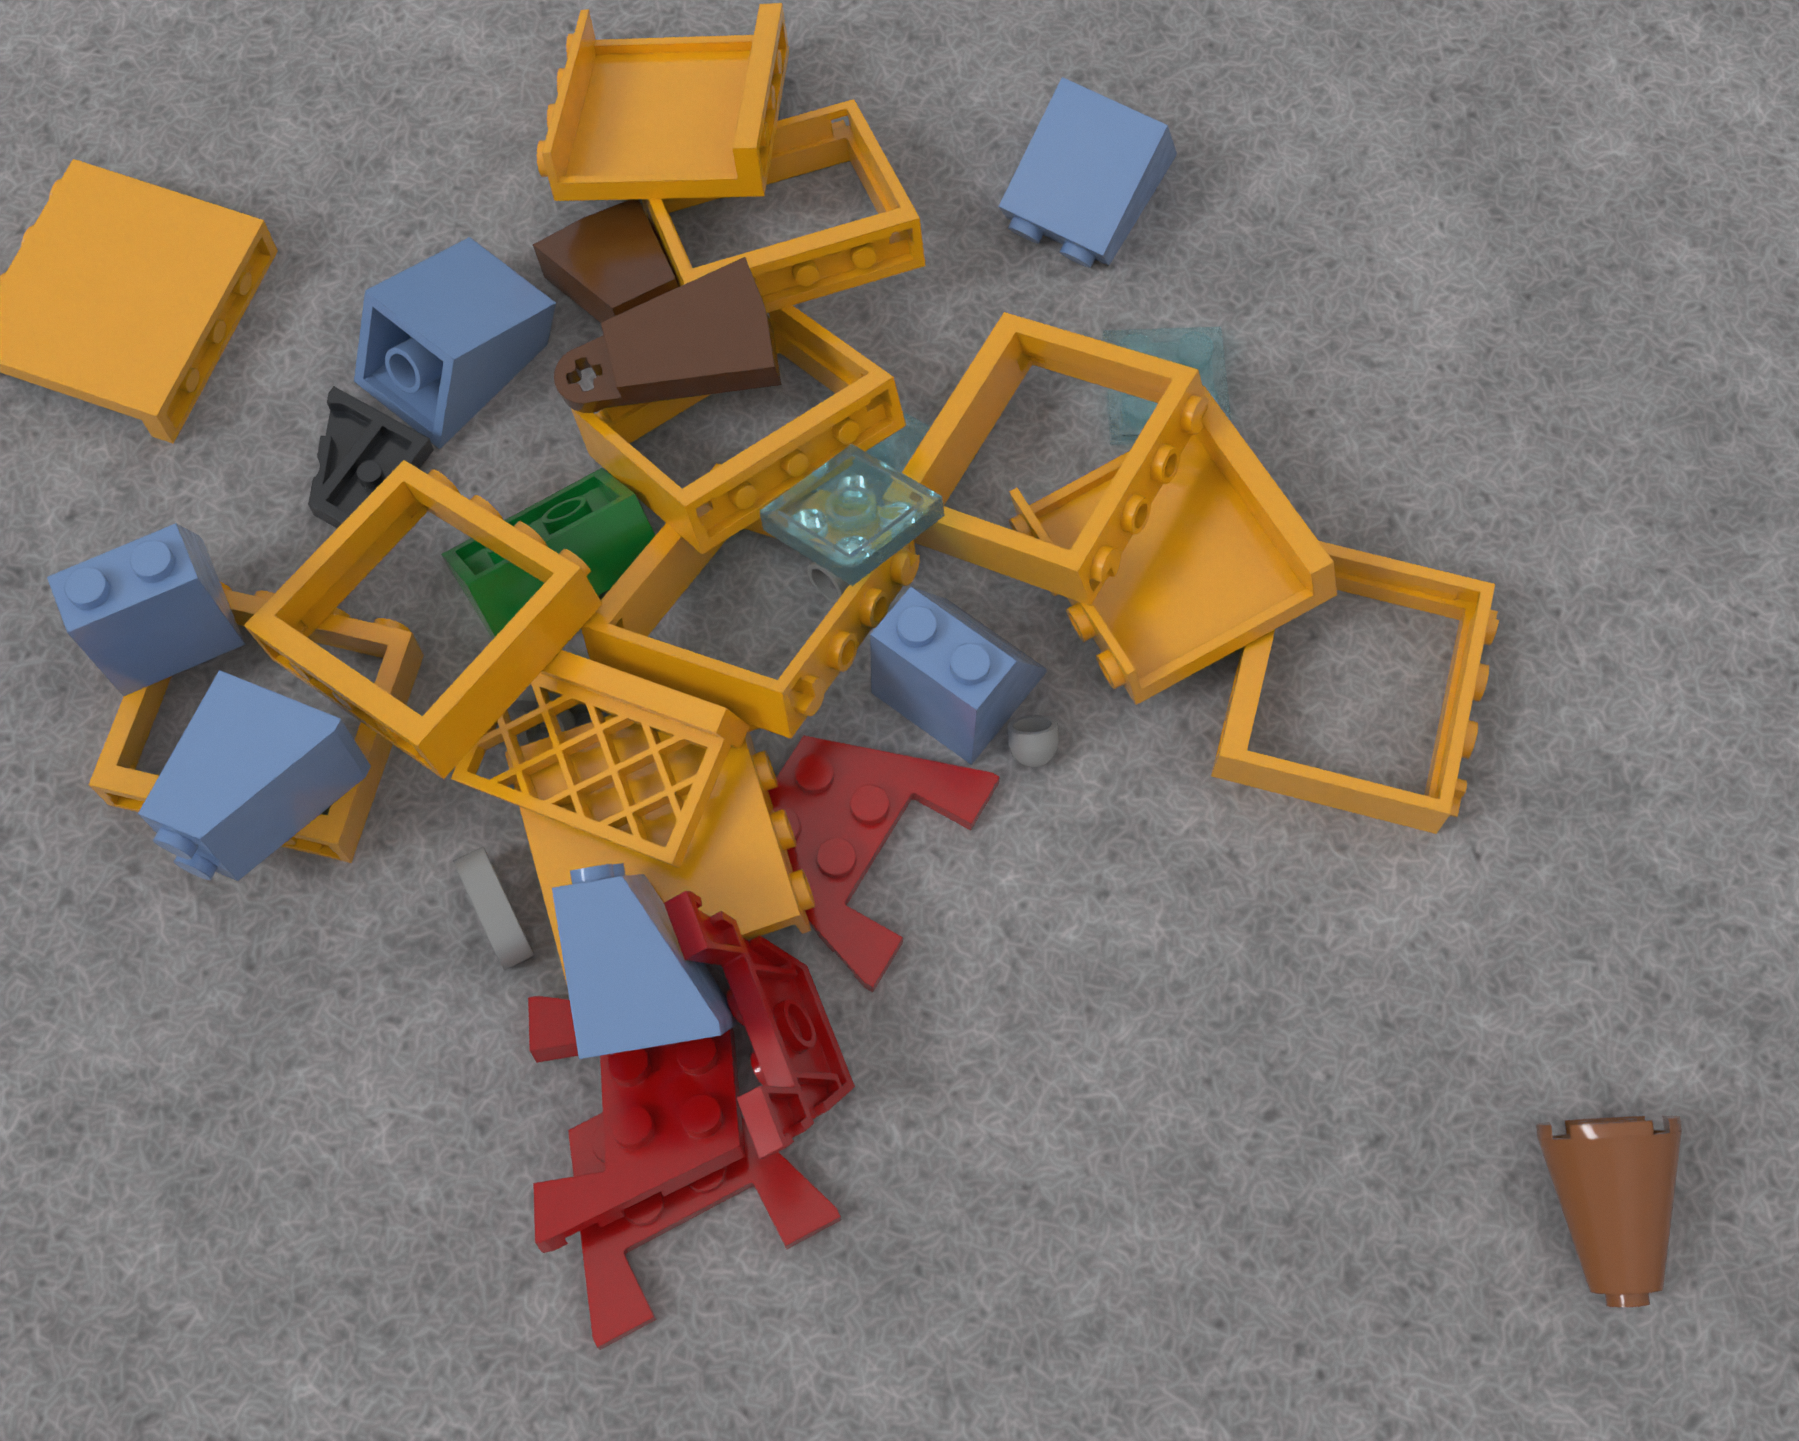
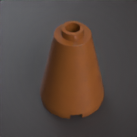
M1645 1116L1565 1120L1566 1134L1552 1135L1550 1122L1536 1124L1537 1138L1591 1293L1605 1294L1606 1306L1608 1307L1650 1305L1649 1293L1663 1290L1682 1134L1680 1116H1663L1664 1129H1654L1653 1120L1645 1121Z

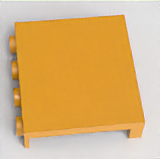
M782 3L759 4L754 35L596 40L589 9L580 10L575 32L569 33L567 36V62L565 68H559L557 72L558 95L556 102L548 105V132L546 139L540 140L537 145L538 170L541 177H548L554 201L765 196L789 57V45Z
M73 159L63 177L53 184L49 200L37 221L24 233L21 248L8 270L0 275V373L140 419L152 437L174 444L278 252L265 221Z
M1203 386L1205 397L1209 402L1208 409L1201 419L1203 428L1198 434H1192L1180 454V463L1174 478L1170 483L1161 486L1151 503L1150 515L1144 529L1139 534H1133L1122 552L1116 576H1108L1091 606L1067 598L1072 606L1068 607L1066 612L1078 636L1083 642L1093 638L1101 650V653L1096 655V660L1108 683L1113 689L1123 685L1136 705L1337 596L1334 561L1205 386ZM1129 451L1031 505L1027 503L1017 487L1009 491L1017 514L1009 519L1012 530L1070 550ZM1051 592L1053 596L1059 595V594H1056V593Z
M609 715L604 717V719L608 721L616 716ZM592 722L563 731L562 734L565 741L594 726ZM636 723L611 735L620 762L650 748L642 726ZM750 725L741 749L730 747L680 869L519 807L565 980L566 974L552 888L571 885L570 870L624 863L626 875L645 874L663 903L686 890L692 891L701 897L702 906L698 908L700 911L710 917L720 911L731 916L737 921L742 937L746 940H751L759 935L762 936L794 924L802 934L811 931L805 910L815 907L814 897L804 870L801 869L795 872L792 870L787 849L797 846L795 836L785 810L781 809L776 812L773 810L768 790L778 787L775 772L766 750L756 753L750 732L760 728ZM658 732L661 742L671 738L669 735ZM549 736L520 746L525 761L553 748ZM599 741L570 755L579 782L609 768ZM689 744L666 756L676 784L697 774L707 749ZM506 751L505 756L508 767L511 769L513 766L508 751ZM559 762L530 775L538 799L545 800L568 788ZM655 762L625 776L635 804L665 790ZM614 782L585 796L592 819L598 822L624 810ZM513 783L514 789L521 792L519 783ZM687 795L682 797L683 802H685ZM573 802L562 807L576 813ZM670 803L640 817L648 840L663 847H666L677 821ZM629 823L617 828L632 834Z

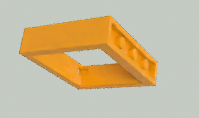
M854 99L778 120L767 184L850 161L878 214L692 268L669 213L722 197L642 199L647 218L676 278L678 287L746 257L765 309L769 313L790 305L803 303L926 266L920 217ZM848 116L849 126H846L844 120L834 123L831 120Z
M793 305L769 312L777 354L781 353L835 394L684 488L677 485L630 443L709 395L609 407L596 414L582 413L571 408L588 454L613 477L634 492L638 499L701 554L706 553L906 426L894 377Z
M1004 312L882 503L888 514L912 521L914 543L1091 606L1108 576H1116L1121 554L1133 534H1139L1144 529L1150 515L1151 503L1161 486L1170 483L1179 467L1180 454L1192 434H1198L1203 428L1201 419L1208 409L1209 401L1205 397L1199 370ZM1032 365L1158 403L1070 550L944 506Z
M403 460L246 622L244 627L273 661L436 775L445 779L602 606V602L586 577L591 572L590 568L576 554L567 549H563L558 554L548 548L542 537L527 524L518 521L512 526L504 521L500 513L484 498L474 495L469 500L461 495L456 486L439 471L431 469L427 474ZM429 511L544 582V584L427 712L421 716L308 637Z
M716 463V465L711 470L715 469L721 464ZM806 489L744 529L825 554L836 555L864 566L778 680L648 637L725 542L723 541L706 553L701 554L667 523L600 600L602 606L582 626L581 631L589 659L725 707L747 724L792 739L806 718L813 716L819 710L825 692L839 673L850 668L858 647L872 628H876L887 615L889 605L902 587L908 586L913 582L920 563V555H917L915 552L911 520Z
M1319 541L1334 561L1337 590L1459 620L1425 794L1421 795L1247 750L1275 630L1241 648L1211 777L1437 834L1449 816L1458 817L1461 799L1467 789V780L1458 778L1461 758H1470L1478 733V722L1469 720L1472 701L1480 702L1489 676V665L1480 663L1483 645L1490 646L1492 644L1499 624V620L1496 619L1498 611L1491 610L1495 584Z
M220 582L236 623L242 626L275 594L259 590L253 596L232 591L229 586ZM335 608L308 638L316 643L383 658L374 684L407 705L424 657L413 632H410V629L405 625L391 619L377 618L371 623L351 618L345 611ZM172 676L123 696L88 784L110 806L139 812L159 775L135 769ZM360 722L354 740L371 765L366 777L333 803L328 815L320 814L285 842L282 847L352 863L393 744Z

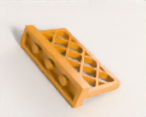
M561 650L530 684L535 693L539 708L511 721L508 710H506L456 765L451 779L680 869L730 747L741 749L750 725L725 707ZM548 692L561 697L551 701ZM578 704L586 705L594 727L565 741L556 715ZM602 712L611 714L616 717L608 721H605ZM545 722L553 748L525 761L516 735ZM634 723L641 725L650 748L620 762L611 735ZM658 732L669 735L671 738L661 742ZM599 741L609 768L579 782L570 755ZM505 742L513 768L491 779L476 775L486 750ZM689 744L707 749L697 774L676 784L666 756ZM559 762L568 788L545 800L538 799L530 775ZM655 762L665 790L635 804L625 776ZM518 782L521 792L508 786ZM614 782L624 810L599 822L593 820L585 796ZM687 795L685 802H683L682 797ZM573 802L576 813L562 807ZM670 803L677 821L666 847H663L648 840L640 817ZM629 823L632 834L617 828Z

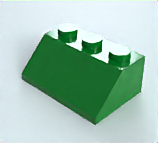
M603 468L504 520L512 526L518 521L527 524L542 537L548 548L558 554L563 549L576 554L590 568L591 572L586 577L597 595L611 589L655 537V533L635 493ZM473 538L441 554L493 639L544 584V582Z

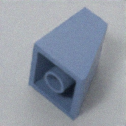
M1062 77L998 206L1006 218L1011 220L1008 229L1034 243L1039 244L1042 236H1046L1063 244L1059 253L1082 266L1091 268L1094 260L1109 266L1177 155L1169 127L1158 120Z
M468 237L365 290L354 382L417 432L430 438L431 443L440 449L548 345L556 302L472 238Z
M177 523L47 577L67 633L123 696L245 645L204 541L199 535Z
M910 587L870 634L871 693L971 765L1047 672L1044 666L948 599L914 587Z
M219 670L138 815L157 833L153 842L166 851L177 855L174 863L183 870L206 880H211L215 872L239 881L366 777L371 765L341 718Z
M624 863L605 864L570 870L572 884L552 888L579 1059L721 1036L737 1025V1020L728 1006L726 996L705 964L684 959L664 903L645 874L626 875Z

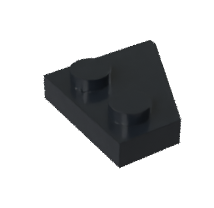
M333 386L327 398L330 414L326 436H320L317 453L320 468L312 480L308 505L314 516L338 528L403 460L420 469L434 451L430 438Z

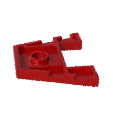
M803 735L776 777L778 787L768 790L774 812L781 809L785 810L795 836L797 846L787 849V854L793 872L801 869L804 870L814 897L815 907L805 910L810 926L817 932L819 938L828 948L835 952L853 972L854 977L862 986L874 992L903 944V937L848 907V902L911 800L918 801L971 831L997 788L1000 777L988 771Z
M686 890L664 902V906L684 959L721 965L731 988L727 991L728 1006L736 1020L744 1025L754 1049L750 1058L751 1066L755 1076L763 1085L737 1097V1101L759 1159H765L790 1146L794 1142L792 1138L809 1129L814 1124L813 1120L816 1117L829 1111L855 1085L808 966L760 935L750 941L742 937L737 921L723 911L711 917L698 909L702 906L701 897L692 891Z
M544 996L528 997L529 1047L536 1063L578 1056L570 1000ZM733 1028L721 1036L600 1056L605 1170L603 1172L533 1183L535 1243L542 1253L552 1252L567 1245V1237L595 1223H598L601 1228L624 1217V1209L660 1191L663 1196H666L745 1157L742 1116L737 1101L740 1093Z
M602 1112L568 1130L573 1176L603 1172L605 1170ZM742 1117L744 1158L666 1196H663L660 1191L624 1209V1217L601 1228L598 1223H595L580 1231L592 1338L597 1348L601 1350L656 1320L626 1257L628 1252L751 1187L756 1189L786 1250L841 1221L837 1208L779 1152L765 1159H759L745 1119Z

